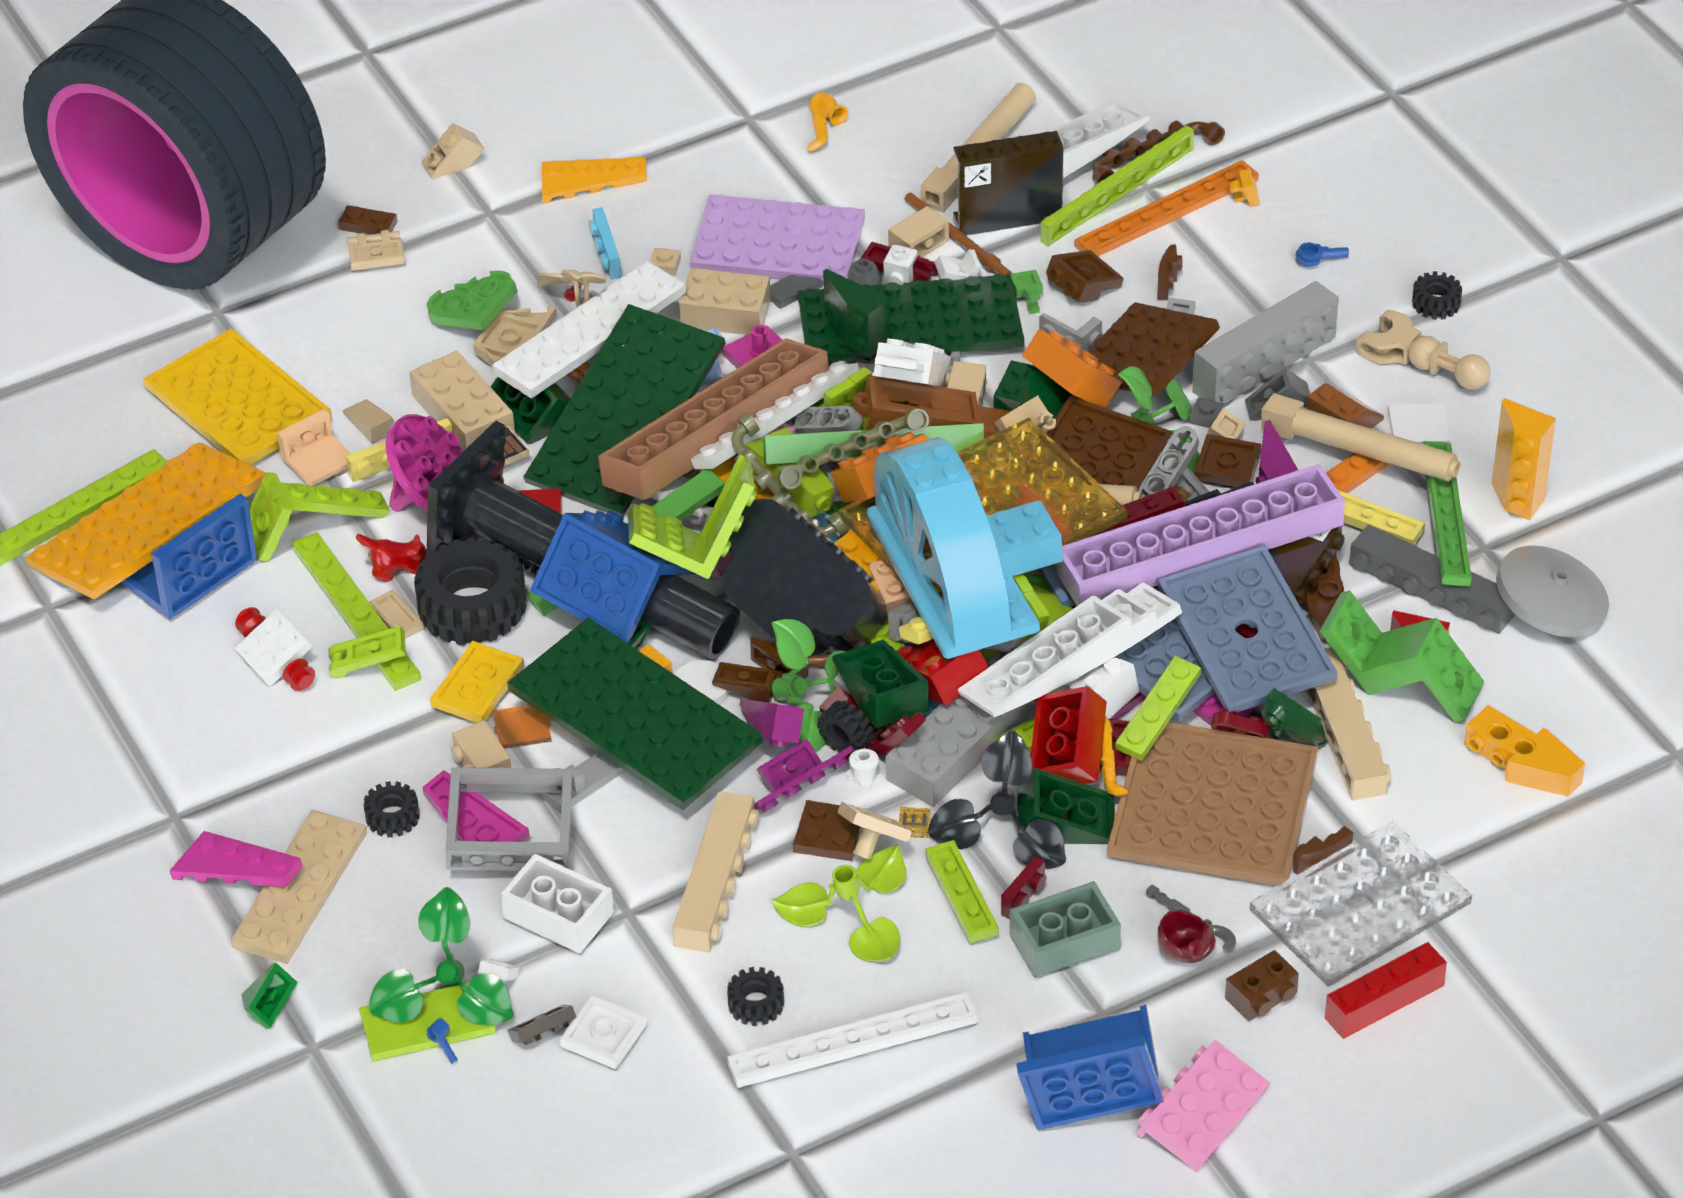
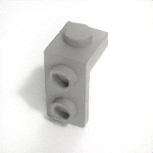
M1045 313L1039 316L1040 329L1048 333L1051 330H1055L1066 338L1064 341L1068 338L1074 340L1082 346V353L1085 350L1088 351L1103 336L1102 321L1096 317H1092L1081 328L1075 330Z

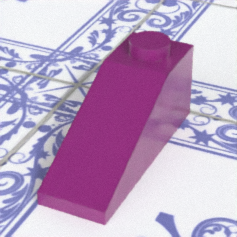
M1270 420L1265 421L1259 476L1256 477V484L1298 471L1296 464Z
M740 699L739 705L749 722L762 733L761 738L770 739L769 745L787 748L788 742L799 744L804 708Z

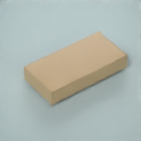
M393 589L369 601L388 629L396 626L403 628L405 639L424 630L423 622Z

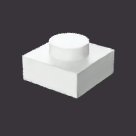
M486 959L480 961L478 973L495 974L505 983V981L517 979L520 967L495 959Z

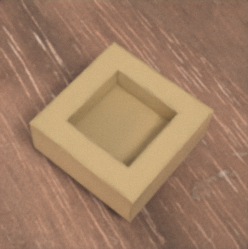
M654 248L650 263L666 273L676 276L681 260V250Z
M1222 408L1207 433L1237 439L1246 423L1225 408Z

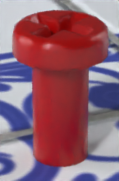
M574 286L564 292L565 299L570 302L575 301Z

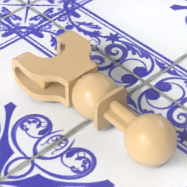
M1387 310L1379 317L1381 333L1366 331L1355 342L1358 354L1376 364L1401 363L1404 365H1408L1411 362L1418 369L1430 370L1431 375H1435L1441 368L1454 372L1458 383L1467 389L1481 388L1490 377V366L1482 356L1469 354L1459 359L1449 355L1447 342L1443 341L1440 344L1434 337L1422 336V331L1413 327L1412 320L1408 315L1395 310Z

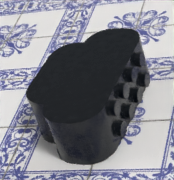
M757 499L752 502L750 507L745 505L741 513L744 516L743 522L737 532L732 531L728 539L731 542L729 552L734 556L724 571L722 581L723 589L728 599L775 641L776 636L771 624L772 622L792 619L805 624L814 637L815 650L812 655L823 653L831 644L845 650H852L867 644L881 629L887 614L883 596L871 585L874 579L854 560L852 561L838 546L829 541L816 527L806 521L794 508H791L788 512L782 505L771 499Z

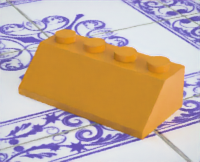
M1506 398L1501 402L1492 485L1505 511L1531 520L1545 501L1556 418Z

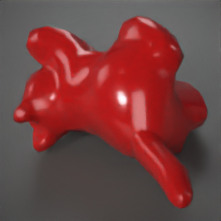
M361 534L356 535V540L361 545L369 548L368 557L373 565L372 575L383 582L392 581L397 570H406L416 575L419 564L426 557V547L420 541L418 534L407 543L391 541L389 539L374 540Z

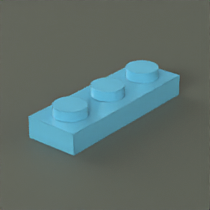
M603 207L592 209L593 220L589 221L591 236H596L595 247L597 253L602 252L600 254L603 270H608L611 280L621 278L620 257Z

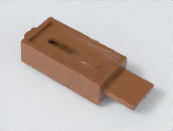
M871 375L867 377L864 391L855 394L852 403L853 408L862 416L864 430L874 429L875 424L879 421L890 422L905 416L910 409L918 408L927 412L929 416L928 426L983 423L985 437L1004 440L1005 438L994 422L1011 412L978 406L976 392Z

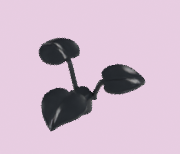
M1011 729L991 743L984 751L981 759V766L985 776L993 782H1002V787L997 788L993 792L990 803L974 814V807L969 800L961 798L950 800L943 804L933 815L928 827V834L940 843L954 840L958 849H966L974 845L980 837L981 825L976 819L981 818L991 810L1001 816L1010 814L1018 831L1022 834L1013 843V850L1017 858L1025 865H1028L1034 857L1045 861V869L1061 866L1066 862L1064 838L1059 827L1050 820L1035 819L1028 824L1025 830L1018 818L1016 809L1013 808L1016 797L1007 784L1009 783L1014 786L1025 784L1031 775L1032 760L1023 739L1016 731Z

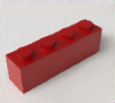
M1426 942L1327 994L1324 1019L1345 1039L1443 987L1447 961L1429 942Z

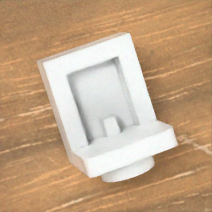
M892 245L884 260V284L894 282L902 285L905 282H913V263L917 257L916 249Z
M972 249L968 250L963 260L939 255L935 261L941 279H966L970 276H977L980 271V262L975 250Z

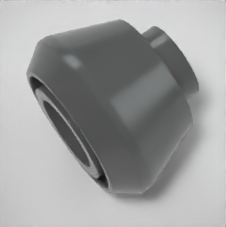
M859 259L853 262L847 272L848 279L860 285H879L882 282V276L877 266L868 259Z

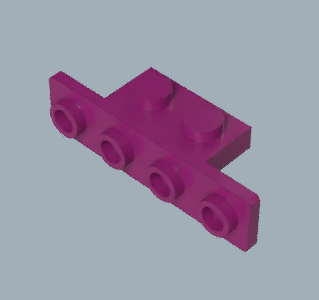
M808 739L803 740L756 769L771 793L754 804V809H761L763 813L767 812L779 804L776 800L785 794L788 799L802 790L800 785L804 782L809 781L812 785L826 776L824 772L826 769L832 766L835 771L849 762L847 756L855 750L852 746H849L822 762Z

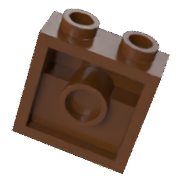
M1091 250L1052 255L1046 271L1049 281L1062 287L1067 296H1071L1078 302L1099 299L1102 290L1119 288L1124 280L1119 273Z

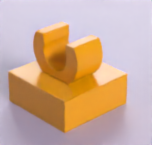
M1250 169L1239 171L1241 181H1233L1229 184L1235 203L1242 202L1247 198L1250 207L1260 204L1258 189Z

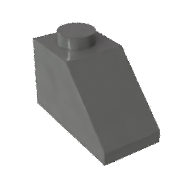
M1284 368L1245 399L1249 417L1253 421L1261 420V409L1273 393L1304 402L1305 408L1307 406V396L1310 394L1307 382L1287 368Z

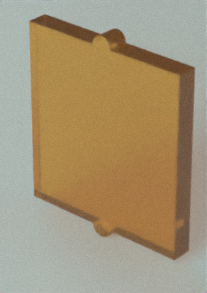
M525 705L493 710L496 725L494 726V733L498 735V740L504 749L552 742L549 729L551 719L532 706Z

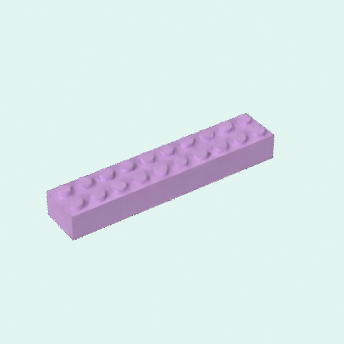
M1320 464L1064 545L1062 546L1063 561L1056 563V573L1077 606L1093 595L1102 600L1117 589L1128 593L1142 582L1154 587L1158 585V579L1263 545L1268 550L1343 526L1345 500Z

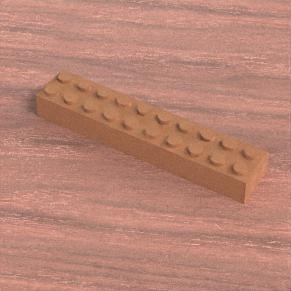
M787 338L780 341L599 455L603 486L634 496L637 499L645 500L650 498L660 489L669 486L674 480L689 473L694 468L691 458L699 454L702 447L718 442L721 435L733 432L739 424L737 419L744 413H749L754 419L757 417L756 413L758 411L771 408L775 405L777 399L793 394L794 388L810 383L812 381L811 378L817 374L827 372L829 370L827 351Z

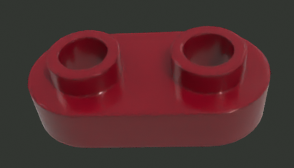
M1220 709L1219 712L1213 713L1211 728L1214 730L1268 738L1270 729L1261 718H1245L1238 716L1236 711L1228 712L1227 709Z

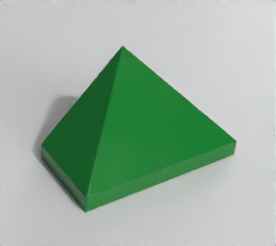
M275 962L241 994L244 1009L262 1026L269 1029L298 982Z

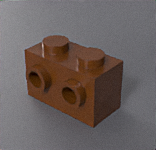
M1273 950L1226 978L1225 999L1249 1022L1258 1016H1264L1271 1008L1281 1002L1292 999L1298 990L1299 972L1276 950Z

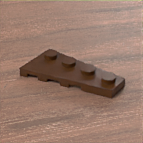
M1337 550L1333 554L1328 569H1323L1320 573L1317 585L1311 587L1308 591L1306 601L1303 604L1323 642H1327V640L1321 634L1320 629L1340 593L1344 592L1339 560H1337L1336 555Z

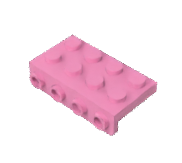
M1216 1040L1207 1049L1203 1045L1199 1048L1191 1059L1194 1063L1192 1067L1188 1069L1184 1066L1173 1081L1176 1085L1172 1090L1166 1087L1162 1091L1164 1103H1159L1155 1110L1149 1107L1138 1120L1141 1128L1137 1135L1140 1138H1143L1148 1133L1196 1172L1270 1085L1268 1080Z

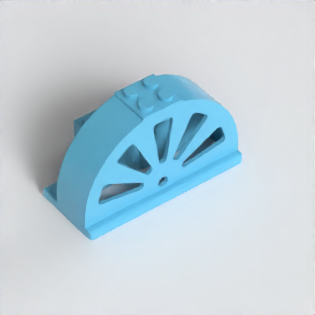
M940 437L880 454L877 457L874 468L876 506L868 508L867 519L943 657L953 658L1040 632L1039 621L1012 576L1063 561L1061 534L1042 502L1038 500L986 516L972 482V477L953 445ZM926 536L932 551V557L925 560L923 555ZM930 578L941 586L944 600L932 584Z

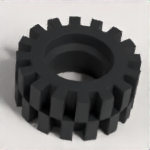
M1433 271V275H1430L1429 272L1424 273V277L1420 275L1417 277V281L1415 280L1412 306L1414 309L1416 308L1418 314L1423 312V317L1425 318L1429 315L1432 316L1433 320H1436L1437 316H1440L1441 320L1446 319V315L1452 317L1454 312L1457 313L1461 305L1462 285H1460L1459 280H1455V276L1450 275L1447 277L1445 272H1442V275H1438V271Z
M841 700L834 702L817 720V728L821 729L819 731L820 736H825L824 742L826 744L830 743L833 751L838 749V753L849 746H852L855 751L863 749L872 741L874 734L872 733L873 727L868 725L869 719L863 718L862 715L864 713L861 710L857 711L854 704L849 706L848 701L841 702Z
M391 781L385 782V787H382L381 784L376 785V791L371 788L368 791L369 796L365 795L363 803L366 824L370 826V830L373 833L377 830V835L383 836L385 832L387 833V838H393V833H397L398 837L403 836V830L407 833L412 831L411 826L416 827L418 824L417 819L419 820L420 817L418 798L414 789L410 790V786L407 784L402 787L401 782L398 781L395 782V786H391ZM390 806L401 807L396 812L387 813L381 811Z
M749 967L748 973L742 969L739 971V977L734 974L731 977V982H728L730 1014L733 1013V1018L736 1021L741 1018V1024L747 1025L748 1021H752V1026H757V1021H761L762 1025H767L768 1018L775 1021L777 1014L781 1015L782 1007H784L783 983H781V978L778 975L775 977L774 971L769 970L766 974L764 967H759V972L754 971V967ZM753 992L767 995L766 998L757 1001L744 998V996Z

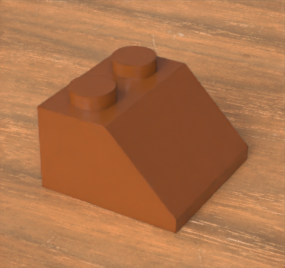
M1326 382L1307 396L1306 409L1371 429L1384 420L1383 414L1343 389Z

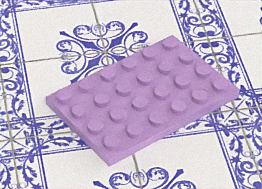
M709 194L691 256L690 268L769 276L773 279H784L790 275L820 278L821 280H823V270L827 268L848 278L847 272L855 260L865 219V209Z

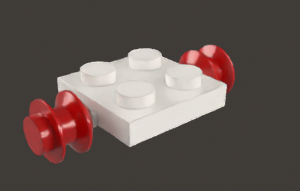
M255 607L242 610L236 618L235 627L238 631L242 632L245 639L235 647V650L270 687L282 675L284 681L290 683V687L295 691L311 686L315 678V670L308 666L305 659L300 658L313 646L278 609L267 618L261 615L260 611Z

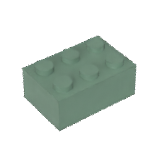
M1093 881L1010 909L1009 934L1034 976L1038 977L1120 949L1121 923L1097 884Z

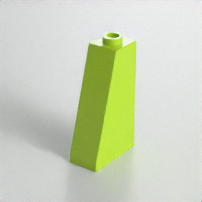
M785 427L768 435H785L793 433L787 427ZM763 437L745 443V446L755 454L764 468H767L772 473L777 482V474L780 468L786 465L792 466L797 464H764ZM812 462L805 463L807 469L812 465ZM819 467L813 473H802V481L798 487L793 489L785 488L796 504L810 518L830 510L834 486Z

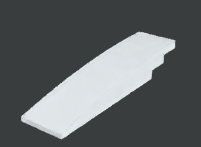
M1114 101L1045 131H1057L1063 144V178L1127 138L1150 121V116L1118 101Z
M1144 582L1128 593L1117 589L1102 600L1093 595L958 688V693L991 716H999L1065 685L1127 650L1182 614L1180 604Z

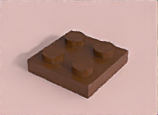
M1206 434L1194 475L1200 481L1233 487L1252 481L1261 453V443Z
M806 800L793 842V852L852 862L855 855L853 850H855L862 827L852 824L838 814L840 805Z

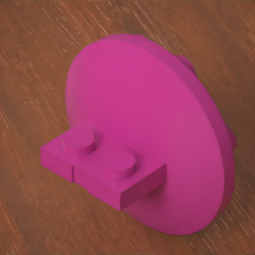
M405 415L396 420L387 431L385 442L386 454L394 474L389 507L398 512L405 506H410L415 502L427 511L428 485L463 452L456 434L451 431L448 432L431 416Z

